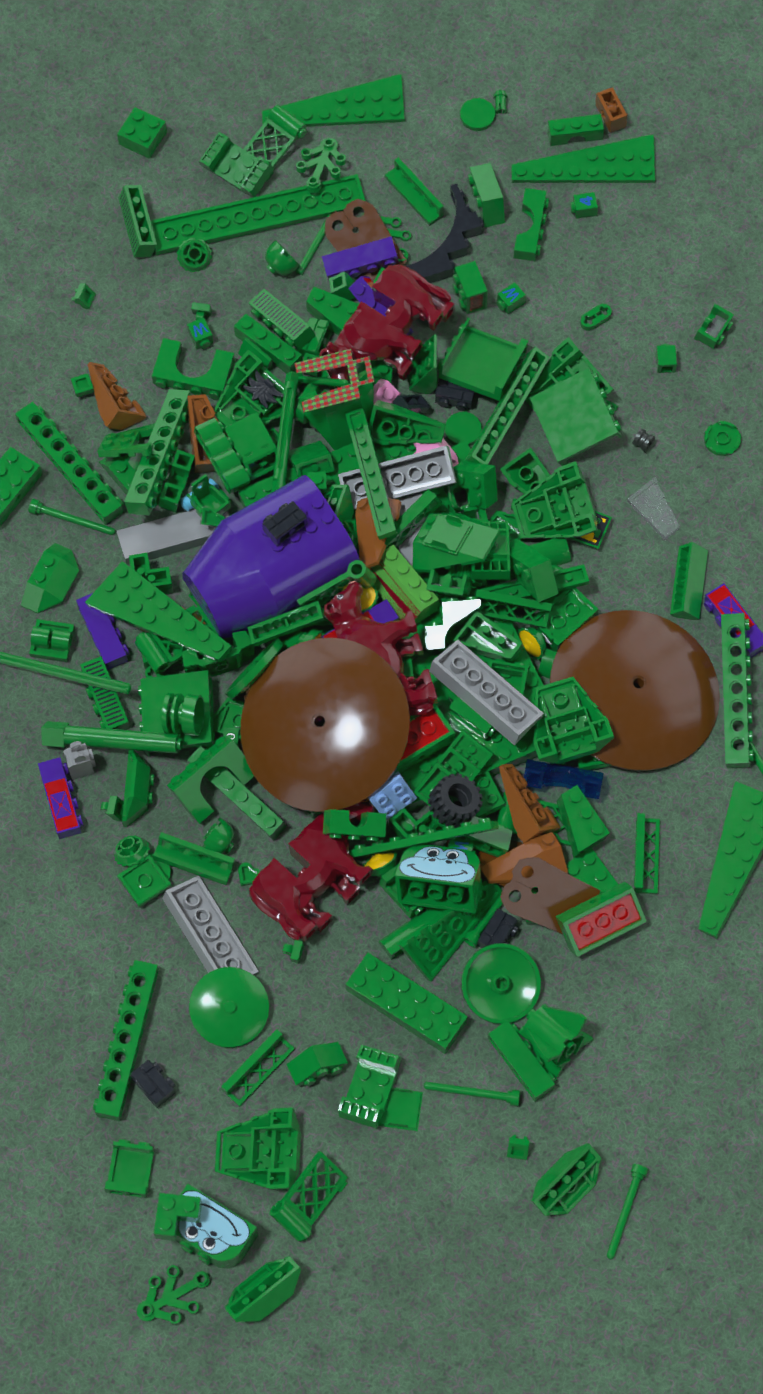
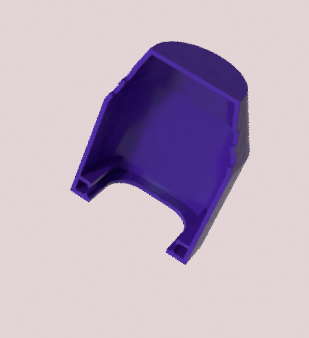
M302 475L221 520L184 570L182 577L216 632L223 639L233 637L232 633L248 631L247 627L300 608L301 606L297 601L299 598L346 573L349 564L360 559L347 531L320 490L308 476ZM294 501L307 516L308 524L276 546L264 533L262 527L263 520L270 514H276L283 504H289Z

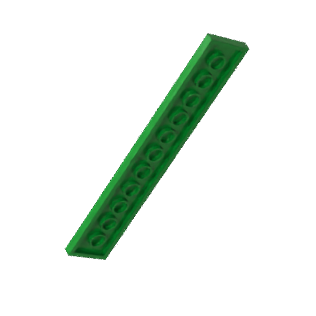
M358 174L321 182V190L317 193H310L307 190V186H302L151 220L157 244L155 247L156 255L179 250V245L189 238H198L208 244L327 217L330 214L332 215L334 212H341L348 203L356 199L365 201ZM362 207L354 208V210L363 209Z

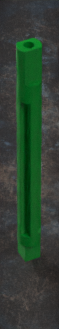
M293 371L287 373L285 378L271 493L283 487L286 483L299 374Z

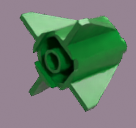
M545 1004L537 1010L532 1009L527 1014L526 1018L528 1020L519 1031V1034L530 1042L536 1055L542 1060L544 1070L546 1072L549 1071L555 1080L558 1079L564 1065L571 1060L568 1057L572 1053L576 1055L582 1046L591 1043L594 1039L582 1031L588 1019L583 1014L548 1007Z

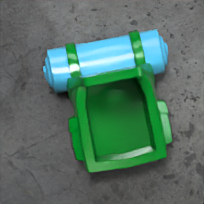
M206 474L191 484L192 492L185 494L180 499L181 507L184 510L190 511L195 509L200 517L202 507L208 508L220 515H223L231 507L229 497L224 491L219 490L218 484L213 479H208Z

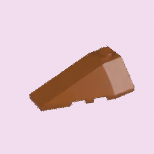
M93 362L88 363L99 414L106 427L123 430L146 419L147 416L136 400L131 402L126 395L129 392L115 384L117 379L104 365Z
M206 394L187 396L192 454L195 455L193 462L194 473L213 472L215 469L197 440L194 429L195 426L215 418L217 420L215 412Z
M363 498L357 501L356 525L360 561L370 568L379 564L386 548L385 541L387 538L379 540L368 498ZM388 498L394 521H398L401 501Z
M504 764L499 766L513 825L517 831L518 838L525 843L535 837L559 830L560 826L548 807H542L537 800L539 796L536 792L533 793L526 787L527 781L514 765Z
M552 832L535 837L480 867V871L488 884L509 883L513 877L512 871L518 861L531 857H538L568 874L561 845ZM531 866L523 867L521 871L522 876L530 878L534 872Z

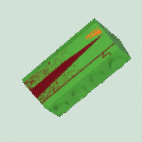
M394 545L384 551L378 565L369 568L376 576L374 586L378 590V595L383 601L388 600L399 620L405 617L407 611L412 610L415 623L417 624L438 611V597L433 591L426 590L427 584Z

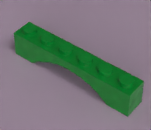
M200 746L187 759L188 762L192 763L198 759L205 749ZM223 766L213 767L204 774L203 777L229 798L272 840L279 836L287 827L273 811Z

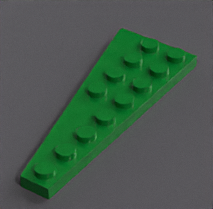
M402 74L293 102L281 107L303 122L307 127L404 122ZM273 108L262 111V124L268 119V115ZM270 125L267 127V129H274Z
M654 135L641 136L512 164V183H655Z
M123 561L85 601L90 608L93 607L104 614L107 613L121 621L131 623L137 628L156 636L159 635L170 642L178 643L184 648L192 649L217 662H221L233 649L229 643Z
M737 781L733 786L698 928L699 931L716 939L721 933L763 853V792Z

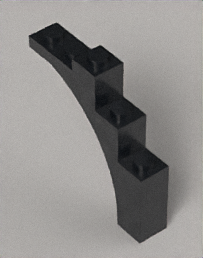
M457 184L450 185V195L456 207V216L449 235L432 254L406 266L416 271L429 283L452 277L453 270H455L453 260L467 256V249L470 248L467 238L482 234V227H484L482 218L478 217L476 211L471 212L469 205L465 204L464 192L462 189L459 190Z

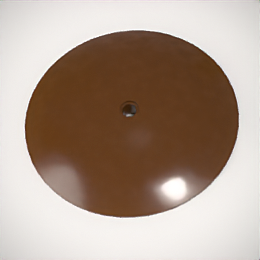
M620 610L600 614L588 620L565 639L554 658L550 683L574 677L610 723L614 739L597 753L590 754L604 763L622 769L639 771L669 767L693 754L704 743L714 727L719 710L720 693L713 664L703 647L693 636L666 618L636 610ZM633 684L639 685L640 689L635 688Z
M340 638L308 640L294 645L276 656L262 675L252 684L247 694L241 717L240 731L243 752L247 764L258 782L266 791L283 803L314 812L344 809L370 797L394 773L404 754L410 729L409 705L403 685L397 674L373 650L357 642ZM325 718V724L319 727V721Z

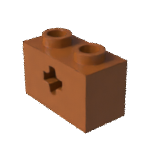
M613 87L596 93L595 105L609 132L625 128L627 114Z

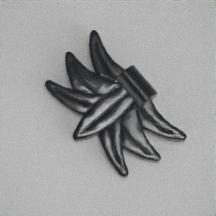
M256 370L255 376L257 381L249 377L251 387L244 385L243 388L253 394L252 401L260 399L262 405L269 409L267 402L278 404L273 396L283 398L284 394L278 392L275 389L276 385L269 378H262Z

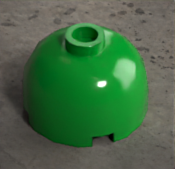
M276 240L267 248L265 260L268 265L266 267L272 274L277 272L281 276H287L295 272L300 266Z
M219 817L218 821L220 823L218 825L214 823L203 838L205 841L202 847L221 854L224 852L229 853L234 846L232 842L234 830L227 821Z

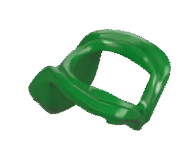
M453 484L443 486L444 491L448 493L450 506L456 512L472 507L470 506L469 489L455 487ZM465 490L468 504L459 507L454 493Z

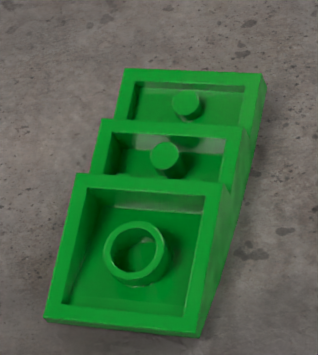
M463 729L413 793L428 804L431 791L443 777H448L449 774H454L455 776L461 774L462 777L467 776L469 777L468 780L472 781L494 753ZM448 795L449 799L454 804L457 801V798L452 795Z

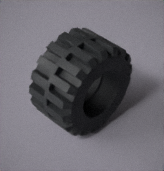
M449 774L448 777H443L431 791L428 804L431 805L429 810L434 813L432 815L434 818L439 819L438 822L440 824L445 823V826L454 825V828H458L459 826L461 827V823L470 822L479 812L482 806V794L479 793L480 788L475 786V782L468 780L469 777H462L461 774L456 776ZM448 795L456 797L461 802L462 807L453 804Z

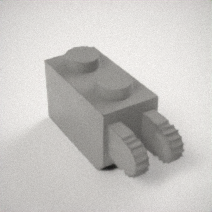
M80 741L72 742L70 748L63 751L72 780L93 774V767H96L92 750L87 749L86 743L81 744Z

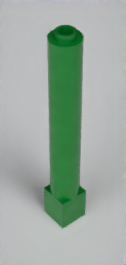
M47 721L41 727L42 746L65 747L72 742L80 741L81 744L86 743V746L165 753H178L183 748V738H180L179 734L70 726L66 722Z

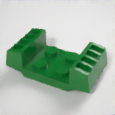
M218 132L199 160L200 165L252 197H256L274 170V167L260 156L257 158L231 142L228 136L221 132Z
M508 521L482 522L498 529L500 534L485 561L471 564V580H510Z
M246 631L232 633L234 648L221 662L206 656L199 660L196 651L192 649L183 651L182 658L185 673L208 670L211 676L214 677L240 668L244 662L255 657L251 638Z
M361 1045L356 1056L358 1065L347 1096H342L338 1114L340 1118L377 1129L392 1092L402 1057Z

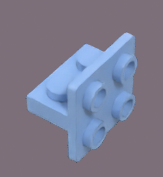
M399 772L392 775L379 790L368 797L379 813H386V820L417 799Z

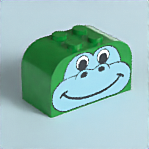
M426 844L415 845L403 853L395 874L398 903L469 913L476 912L482 894L480 861L478 856L472 851Z
M187 1184L180 1195L201 1197L202 1208L200 1223L179 1221L176 1241L182 1246L181 1249L188 1254L194 1252L199 1256L198 1259L206 1265L211 1263L223 1269L238 1265L258 1236L257 1227Z

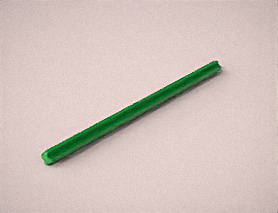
M0 652V663L124 694H129L131 691L130 683Z

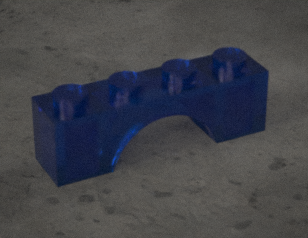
M527 759L524 779L527 781L528 787L539 789L547 786H561L571 789L578 785L585 797L599 799L604 773Z

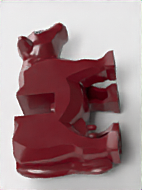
M389 265L372 285L374 300L388 308L385 313L386 316L361 301L355 313L345 323L334 344L329 341L327 348L321 350L319 357L351 349L353 360L369 356L370 360L382 361L386 365L396 368L399 378L404 381L413 369V359L423 347L421 340L406 335L410 331L412 322L418 318L423 321L427 319L430 329L434 331L441 320L447 322L455 310V304L450 301L451 296L445 289L429 283L416 271L403 265ZM400 351L406 352L412 361L408 360ZM347 366L326 370L330 378L349 381Z
M356 581L350 582L342 592L335 595L324 606V615L333 624L337 638L362 644L381 656L392 667L403 685L410 716L427 714L434 708L433 704L438 703L429 669L424 670L416 680H414L413 676L407 678L404 675L402 658L413 657L415 654L424 655L418 633L414 634L410 639H402L409 636L410 633L418 632L412 610L407 611L403 619L386 623H379L362 616L361 607L363 588Z
M360 802L340 809L349 811V820L355 827L361 822V813H375L376 811L370 802ZM324 812L308 824L298 837L288 843L291 856L304 867L298 873V878L290 873L278 860L273 858L269 865L259 872L253 880V885L249 888V896L253 903L267 916L279 922L288 937L293 940L302 939L306 942L317 930L321 933L333 921L332 915L329 912L316 911L313 904L314 900L323 895L328 888H333L338 896L343 898L346 905H349L360 893V887L350 884L348 879L355 881L361 886L373 874L370 866L362 867L358 865L352 856L349 855L348 836L341 835V839L329 838L330 834H323Z

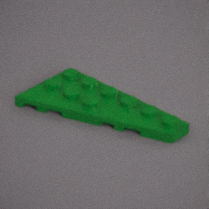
M485 880L482 882V894L475 913L444 910L399 943V947L427 980L432 981L464 941L463 937L465 934L473 930L500 896L502 890L496 883L488 884Z

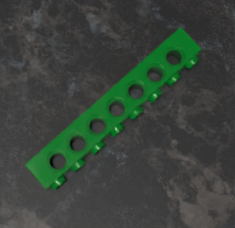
M534 347L523 359L464 461L488 464L550 358L537 347Z
M169 389L148 441V443H151L152 451L149 456H142L124 501L129 514L150 516L152 509L156 506L157 496L161 493L163 481L167 478V471L169 466L172 465L179 440L183 437L186 423L189 422L187 396H191L189 390Z
M32 401L15 413L16 420L105 525L123 513V502L118 496H113L109 485L101 482L98 472L90 469V464L86 458H81L78 455L77 448L67 442L66 435L56 429V424L51 418L48 419L45 416L46 413L40 405L36 406ZM46 435H52L50 438H45ZM57 448H63L61 451H56ZM68 461H74L72 464H67ZM79 474H86L83 477H78ZM90 487H97L95 490H89ZM102 500H108L106 503H100Z
M744 613L721 614L725 764L727 768L750 767V761H754L753 750H750V742H753V731H749V724L753 723L752 712H749V705H752V694L748 693V686H751V675L747 673V668H751L750 656H747V649H750V637L746 638V631L750 630L749 619H746ZM735 631L741 632L738 638H732L731 634ZM734 650L742 651L737 657L731 655ZM736 668L742 669L739 675H733L732 671ZM735 687L743 688L739 694H734L733 689ZM737 705L743 706V710L739 713L733 711ZM737 724L744 726L743 730L739 732L735 731L734 727ZM737 743L744 744V748L742 750L734 749Z
M134 960L133 966L130 965L129 983L125 984L123 989L124 1002L120 1003L118 1008L119 1022L114 1024V1041L109 1043V1060L104 1062V1079L99 1081V1098H95L93 1110H95L97 1117L115 1121L121 1120L131 1081L130 1075L134 1070L159 972L157 964ZM138 980L145 981L142 987L135 986ZM133 999L141 1000L136 1006L130 1004ZM130 1017L136 1019L131 1025L125 1023ZM125 1036L131 1038L126 1044L120 1042ZM120 1055L126 1057L125 1061L122 1063H118L115 1061L116 1058ZM115 1074L121 1076L120 1080L117 1082H112L110 1080L111 1077ZM108 1094L116 1095L113 1101L105 1100Z

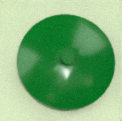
M278 638L271 642L236 678L225 692V695L232 699L250 689L272 660L279 655L283 642Z
M491 944L479 949L469 958L461 976V991L467 1006L475 1015L492 1023L503 1024L507 1020L511 1023L524 1017L536 1004L541 989L540 973L534 960L524 950L510 944Z
M223 967L209 972L196 984L189 1001V1013L194 1028L205 1040L221 1047H237L250 1042L262 1031L269 1014V1000L264 986L253 974L236 967Z

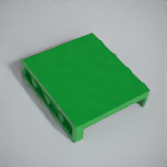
M467 318L464 324L461 323L458 336L454 335L451 348L448 347L446 349L444 360L441 359L437 369L440 370L438 378L500 401L527 352L529 340L522 338L518 345L469 327L470 318Z
M590 368L530 397L556 460L561 466L568 464V459L615 436L622 437L620 433L622 427L619 421H615L613 414H615L611 404H607L606 398L608 396L604 388H600L598 384L601 380L597 372L593 373Z
M208 670L141 679V686H138L139 697H141L139 712L142 715V721L139 723L140 731L165 733L162 728L161 715L163 701L167 693L182 694L184 699L188 694L202 695L205 714L201 733L197 736L184 735L181 730L179 735L180 738H183V748L206 745L209 749L215 744L212 676ZM144 751V752L146 753L147 756H150V752H152V751Z

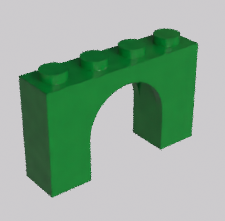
M163 338L152 373L153 384L159 388L170 387L175 390H189L193 395L206 394L211 399H219L235 363L234 353L216 349L210 370L203 376L191 378L184 376L177 369L182 352L181 342Z
M227 735L218 738L212 747L203 751L198 759L188 764L183 772L174 776L170 783L167 784L168 788L190 816L199 824L214 812L200 791L202 777L208 770L217 766L227 767L230 773L243 785L254 777L247 764L245 755Z

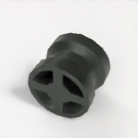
M641 429L635 436L632 444L640 446L646 452L654 442L655 436L652 434L648 435L646 430Z

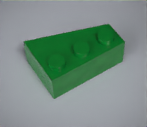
M491 163L470 167V175H467L469 186L472 185L473 197H476V205L483 220L484 228L504 224L503 195Z
M313 287L306 300L307 312L318 320L330 322L333 329L332 332L338 336L359 305L356 302Z
M478 611L473 614L453 640V642L459 640L474 653L493 659H502L508 663H514L524 650L521 642Z
M578 785L561 794L556 801L562 822L567 831L568 842H570L573 859L605 840L610 834Z

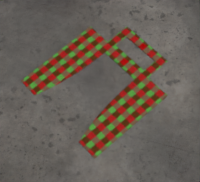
M351 349L295 363L296 373L317 372L347 366L351 382L350 385L327 391L303 401V412L359 399L358 386L374 382L370 357L353 360ZM365 362L368 380L359 382L356 364Z

